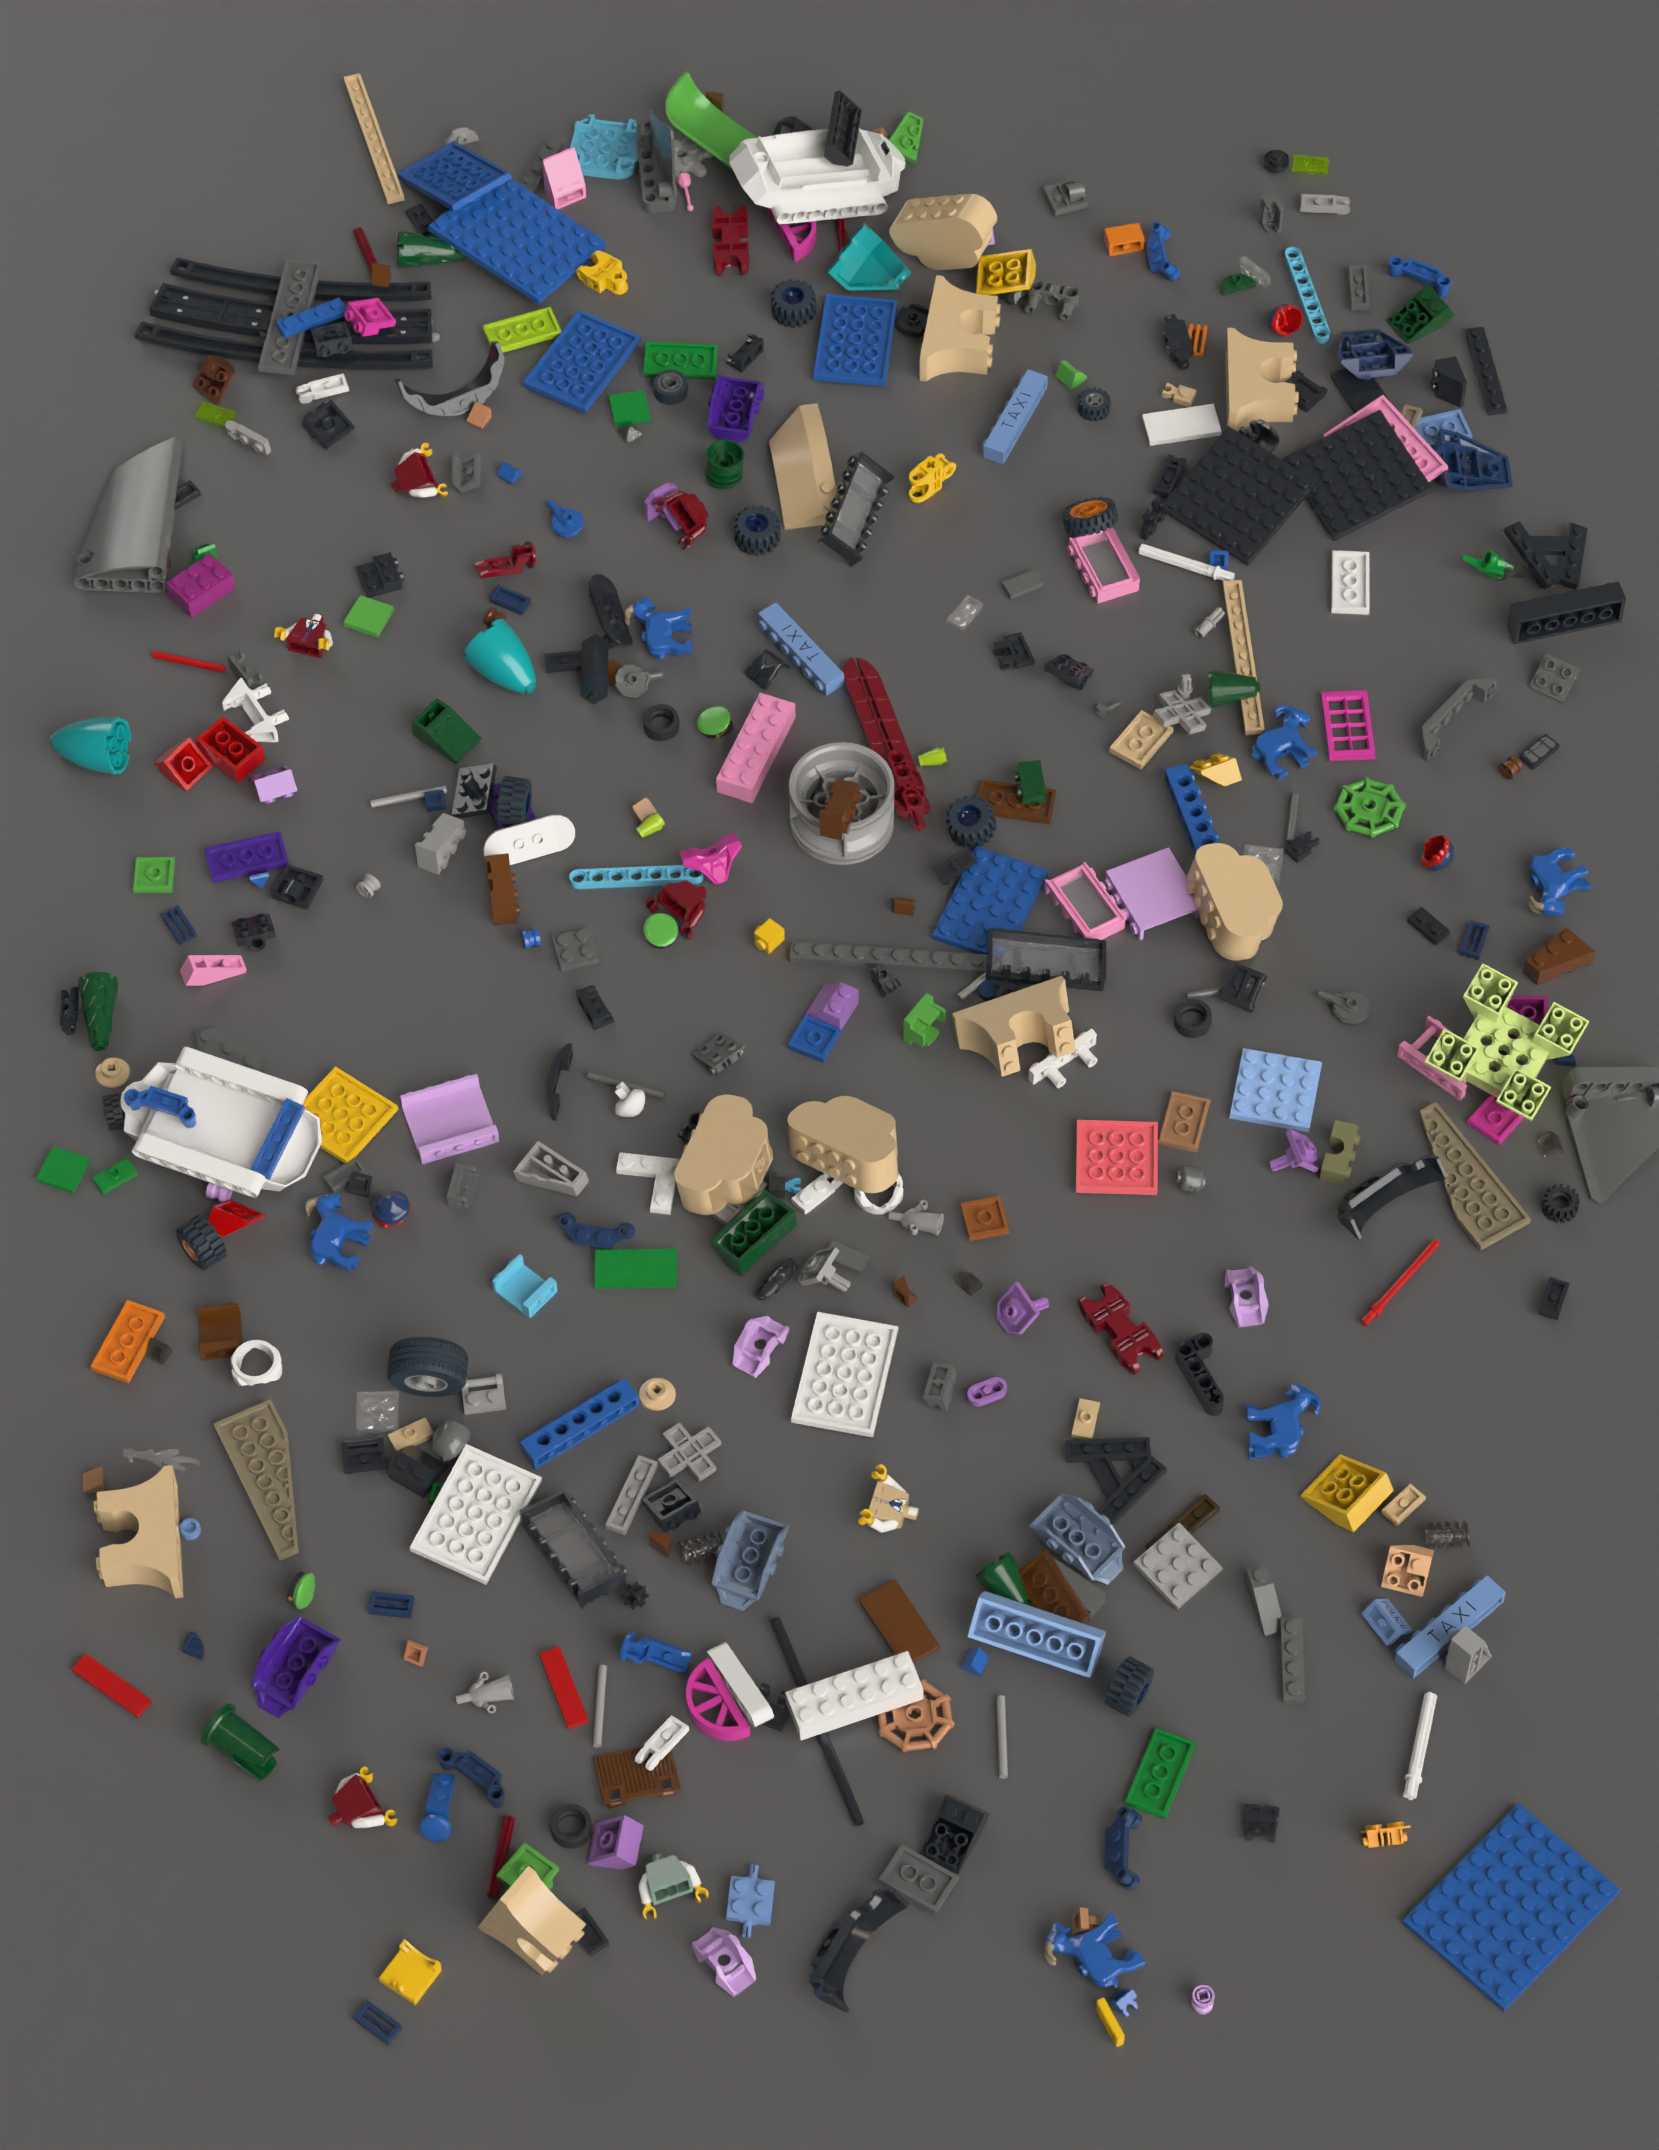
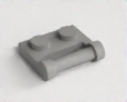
M502 1373L496 1374L493 1377L470 1380L466 1378V1384L462 1388L465 1415L506 1410ZM497 1384L495 1389L468 1392V1388Z

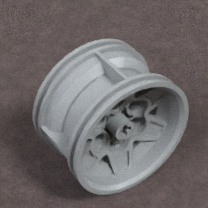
M838 742L819 746L806 753L796 763L790 775L789 797L790 828L798 846L809 856L819 861L836 865L859 863L879 853L890 840L894 829V778L886 761L879 754L865 746ZM837 778L859 783L860 792H862L861 801L859 804L856 803L855 817L850 819L849 822L851 823L849 833L844 835L842 841L820 836L819 812L821 809H826L827 805H824L825 800L830 798V791ZM812 794L815 795L814 800L809 799Z

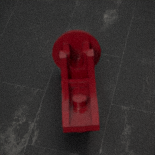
M525 541L524 546L513 545L510 556L483 559L476 562L474 566L480 578L519 574L523 572L524 563H526L529 569L535 567V547L531 541Z

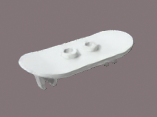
M549 815L497 830L485 842L484 857L509 853L510 865L564 850L572 844L575 838L574 825L567 817Z

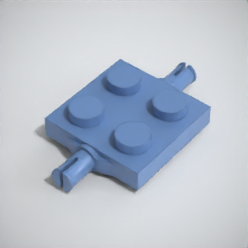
M754 1864L749 1866V1877L731 1876L726 1920L735 1921L743 1925V1938L746 1937V1930H748L747 1938H751L752 1926H770L775 1881L757 1878L759 1866L755 1865L753 1873Z

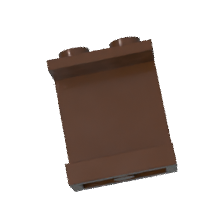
M226 1303L218 1306L206 1305L197 1308L201 1341L199 1343V1351L202 1361L231 1358L236 1349L243 1344L239 1303Z

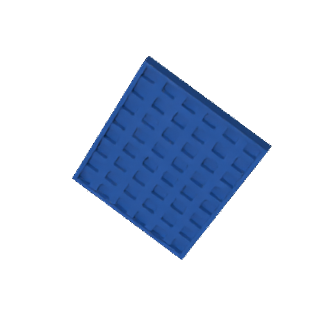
M509 179L503 185L493 188L489 193L481 195L475 201L467 203L459 210L453 211L448 209L432 222L428 228V231L538 305L573 276L579 266L587 264L595 251H602L606 247V241L513 179Z
M1519 1803L1403 1919L1402 1924L1498 2008L1505 2012L1620 1893L1621 1889Z

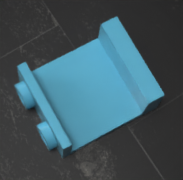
M521 1254L515 1259H511L502 1272H498L492 1280L493 1291L529 1319L557 1293L556 1281L551 1277L545 1281L525 1266Z

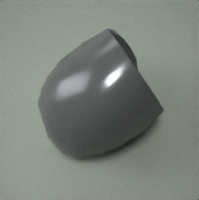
M449 1419L441 1420L433 1436V1451L435 1455L443 1461H451L458 1458L465 1445L469 1443L470 1431L458 1422Z

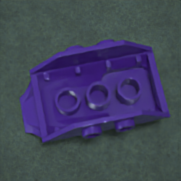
M718 376L717 382L713 383V396L710 395L708 400L710 410L707 424L708 430L716 439H726L734 442H744L748 439L755 416L760 412L761 404L759 402L763 401L764 398L763 388L765 382Z
M300 1616L285 1623L280 1630L274 1633L268 1648H264L260 1654V1660L251 1683L257 1694L258 1707L277 1718L289 1710H294L309 1686L312 1687L315 1684L317 1674L327 1666L341 1639Z

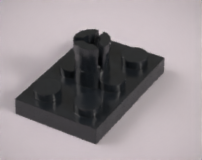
M494 763L459 768L451 814L453 817L460 819L490 813L497 766Z

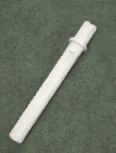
M1141 544L1139 547L1140 555L1212 577L1213 580L1233 581L1235 573L1221 569L1220 566L1214 567L1146 544Z
M1432 1692L1424 1694L1408 1774L1405 1775L1406 1785L1403 1797L1408 1798V1800L1416 1799L1419 1784L1422 1782L1421 1773L1437 1695Z

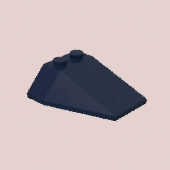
M1379 329L1343 332L1337 357L1341 364L1357 378L1370 380L1374 377L1388 378L1389 376H1395L1413 357V353L1407 345Z
M1439 429L1434 451L1448 465V470L1436 477L1437 485L1461 491L1512 487L1513 483L1508 456L1458 432Z

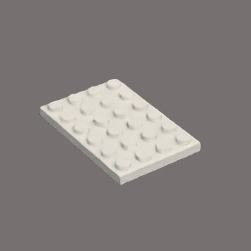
M817 1312L791 1423L873 1437L898 1334V1326Z
M466 1444L413 1540L410 1551L487 1585L521 1521L519 1511L529 1506L542 1482V1477Z

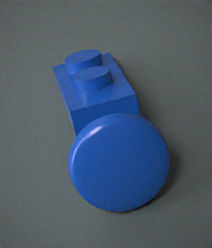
M635 1631L628 1632L624 1638L619 1654L621 1661L625 1662L627 1658H630L632 1662L641 1664L644 1660L674 1671L687 1673L693 1652L646 1635L637 1641L635 1640Z
M434 1773L426 1804V1817L419 1824L421 1835L429 1841H444L452 1832V1826L449 1822V1808L456 1775Z

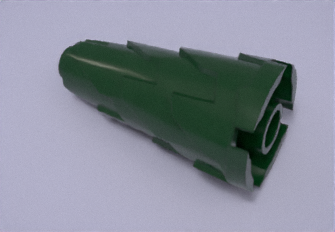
M398 231L397 267L453 263L466 258L463 253L445 241L440 240V238Z
M106 972L86 973V979H83L82 976L78 979V988L82 999V1009L89 1043L95 1051H103L109 1045L110 1033H112L113 1011L119 986L118 978L114 975L112 979L110 978V973Z

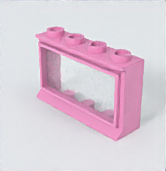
M1113 527L1107 528L1104 532L1100 531L1098 534L1093 533L1090 536L1086 534V536L1075 538L1069 537L1068 554L1070 557L1073 556L1075 567L1077 570H1080L1082 580L1085 584L1087 583L1091 597L1095 598L1097 604L1139 591L1140 577Z
M1086 862L1051 880L1045 879V894H1053V904L1055 906L1059 904L1062 906V915L1065 920L1069 918L1072 920V928L1075 934L1080 932L1083 938L1102 940L1125 929V912L1118 908L1114 897L1107 893L1104 883L1102 881L1099 882L1093 868H1089Z

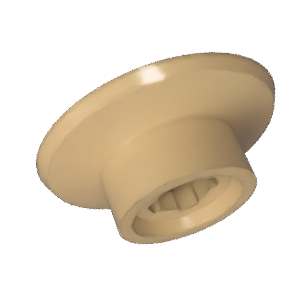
M120 1058L105 1059L97 1066L95 1078L104 1087H119L129 1079L131 1073L130 1066Z
M663 1378L649 1379L642 1384L639 1390V1400L642 1405L654 1411L668 1408L676 1397V1390L672 1383Z

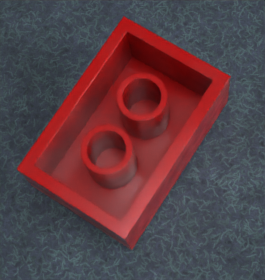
M224 716L196 738L197 747L206 759L237 783L242 781L265 761L263 746Z

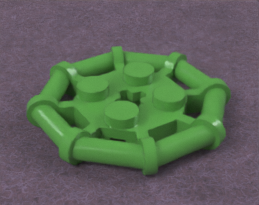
M1365 777L1363 780L1350 785H1343L1337 803L1333 806L1334 812L1338 814L1345 825V830L1368 835L1370 838H1375L1379 834L1399 828L1400 818L1406 809V803L1402 802L1394 789V785L1371 780L1369 777ZM1365 787V789H1363V792H1356V790ZM1386 795H1389L1393 802H1390L1389 799L1387 801ZM1347 796L1352 798L1350 803H1345ZM1369 804H1372V805H1373V808H1372V809H1369V808H1367V807H1365V806H1368ZM1395 809V813L1392 818L1388 815L1389 810ZM1345 811L1351 812V820L1349 819ZM1382 821H1385L1387 823L1375 828V826L1379 825ZM1361 822L1364 824H1368L1370 828L1357 825L1356 823Z

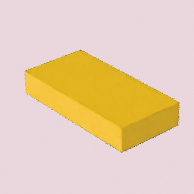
M1103 1997L1096 2002V2012L1114 2045L1118 2047L1124 2044L1125 2035Z

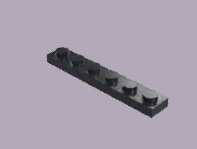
M1484 327L1467 328L1465 334L1488 416L1506 414L1507 407Z

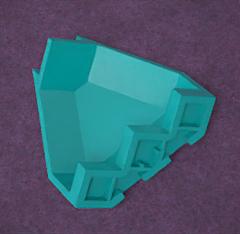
M863 223L850 237V242L837 255L838 259L830 265L828 273L848 291L900 290V285L911 274V271L885 241Z

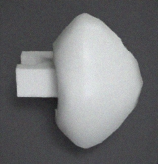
M621 1082L616 1086L617 1090H615V1093L620 1097L615 1106V1114L621 1117L639 1115L645 1104L643 1090H630Z

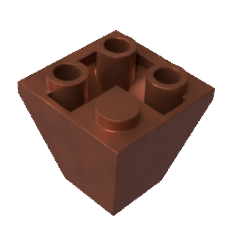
M208 355L193 387L216 405H219L235 375L234 366L221 356Z

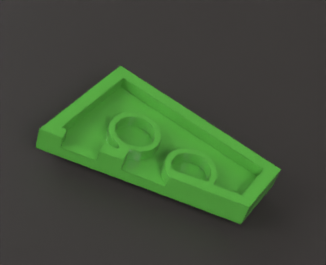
M908 111L889 141L901 152L905 161L915 165L924 119Z

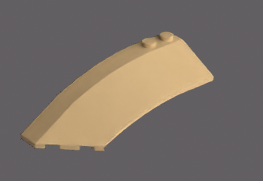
M818 403L799 405L769 440L785 530L824 525L826 521L825 516L831 509L830 503L837 494L828 443ZM839 513L838 518H837V521H839V522H840V513Z

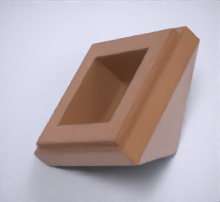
M408 1640L403 1660L423 1667L428 1647Z

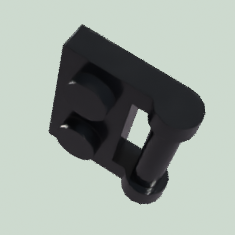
M1299 370L1287 382L1295 384V392L1299 394L1298 403L1295 404L1305 412L1313 408L1328 392L1327 388L1324 386L1320 387L1305 377L1304 373ZM1301 382L1302 384L1306 385L1307 387L1315 391L1316 394L1314 395L1304 387L1300 386L1298 383Z
M1235 962L1220 1000L1241 1007L1245 1011L1253 1012L1255 1008L1254 1003L1262 984L1266 982L1267 975ZM1250 977L1255 979L1247 1001L1241 998Z
M383 1434L377 1435L375 1438L348 1441V1439L341 1440L345 1474L387 1469ZM378 1446V1448L349 1451V1449Z

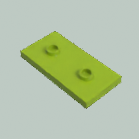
M551 307L482 325V330L489 346H491V341H498L502 353L557 338L561 333Z

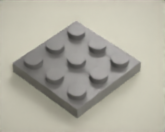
M1180 1523L1174 1526L1133 1562L1135 1568L1176 1610L1223 1570L1222 1566Z

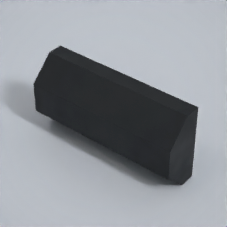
M841 90L834 93L824 157L834 165L848 167L853 165L862 109Z

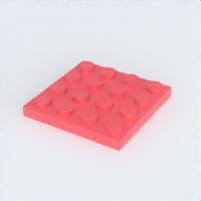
M1077 1120L1076 1193L1157 1195L1158 1122Z

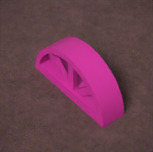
M767 207V213L794 262L806 257L816 243V221L805 222V224L790 228L789 225L791 223L779 224L771 209ZM807 229L811 230L806 239L793 235Z
M707 1658L694 1669L686 1686L687 1710L692 1722L702 1733L717 1740L736 1741L749 1737L750 1726L710 1658ZM705 1676L710 1685L700 1683V1680ZM695 1689L717 1695V1697L696 1707L692 1701ZM720 1703L722 1704L716 1725L700 1715V1713ZM726 1714H728L734 1724L733 1727L723 1726Z

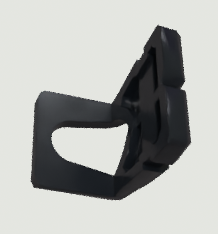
M790 116L778 121L773 135L780 134L782 125L793 128L790 133L810 131L813 128L803 123L796 116Z
M765 649L752 661L751 666L747 667L745 674L766 690L771 685L772 679L776 677L782 665L788 669L790 665L773 652ZM769 654L776 658L778 662L767 666V655Z
M1245 1804V1840L1251 1841L1254 1837H1264L1268 1842L1274 1843L1280 1808L1278 1806L1265 1805L1261 1807L1256 1804ZM1261 1828L1264 1830L1265 1833H1259L1255 1831Z

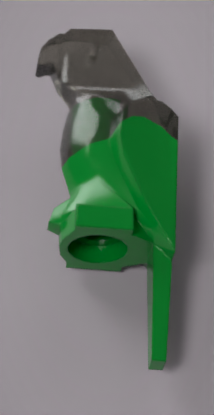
M1491 549L1484 554L1483 558L1475 559L1462 555V560L1477 567L1478 571L1498 581H1504L1506 578H1525L1530 572V568L1526 563L1518 564L1498 557Z

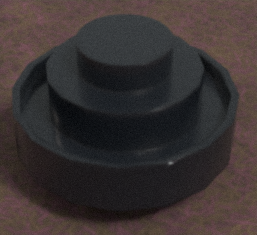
M1271 150L1265 154L1263 165L1270 172L1281 173L1289 167L1290 158L1284 151Z
M1026 290L999 293L1000 299L1009 302L1010 305L1018 304L1023 299V296L1026 295Z

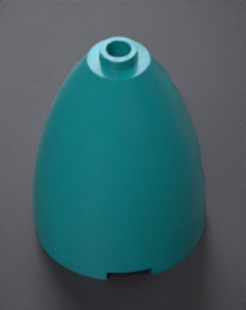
M498 619L492 622L491 628L486 629L484 632L480 631L473 638L464 651L466 656L463 659L475 671L492 683L513 692L522 694L527 692L529 694L536 688V676L532 661L515 631L504 619Z
M94 717L71 723L59 729L51 736L50 745L63 758L80 767L101 773L121 774L125 770L130 758L127 755L128 742L131 741V732L125 719L120 717Z

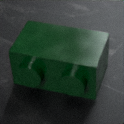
M1041 761L1017 762V770H1014L1015 782L1019 783V786H1017V796L1021 797L1022 805L1045 802L1046 789Z

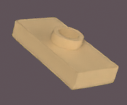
M1079 1399L1071 1438L1080 1440L1093 1439L1100 1402Z
M422 1418L388 1434V1439L396 1454H398L403 1449L413 1445L416 1446L433 1438L434 1432L426 1418Z
M1409 1484L1382 1509L1381 1513L1394 1525L1398 1526L1425 1501L1426 1496L1412 1484Z

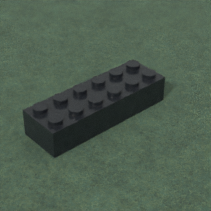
M1614 582L1522 602L1518 601L1511 604L1507 629L1515 645L1622 622L1626 597L1620 583Z

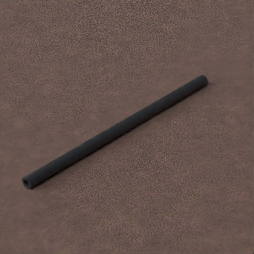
M773 1618L770 1621L797 1688L808 1685L781 1618ZM828 1732L817 1735L853 1824L855 1827L861 1826L865 1821Z

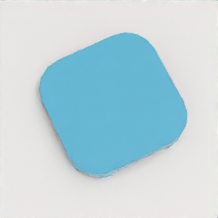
M590 114L588 118L580 122L576 121L570 148H575L582 175L608 179H626L635 173L639 163L636 120L629 119L628 123L595 119V114Z

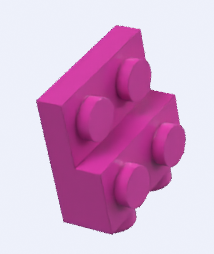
M379 298L348 302L344 313L345 319L352 322L355 332H359L362 337L376 335L380 328L393 327L396 323L395 318Z

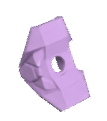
M1251 1266L1240 1270H1226L1224 1288H1229L1231 1291L1232 1303L1229 1309L1237 1327L1263 1324L1269 1303L1264 1290L1262 1274ZM1242 1291H1249L1252 1297L1245 1300L1240 1297V1293Z
M769 1316L748 1320L734 1346L733 1366L756 1378L770 1364L769 1355L779 1343L784 1344L789 1327L781 1325ZM758 1340L766 1342V1346L763 1349H757L754 1344Z
M713 1927L703 1937L692 1942L691 1947L699 1963L705 1961L716 1973V1983L732 1997H735L756 1981L752 1958L743 1949L739 1939L729 1931ZM728 1955L731 1959L730 1963L726 1966L720 1965L718 1963L719 1956Z

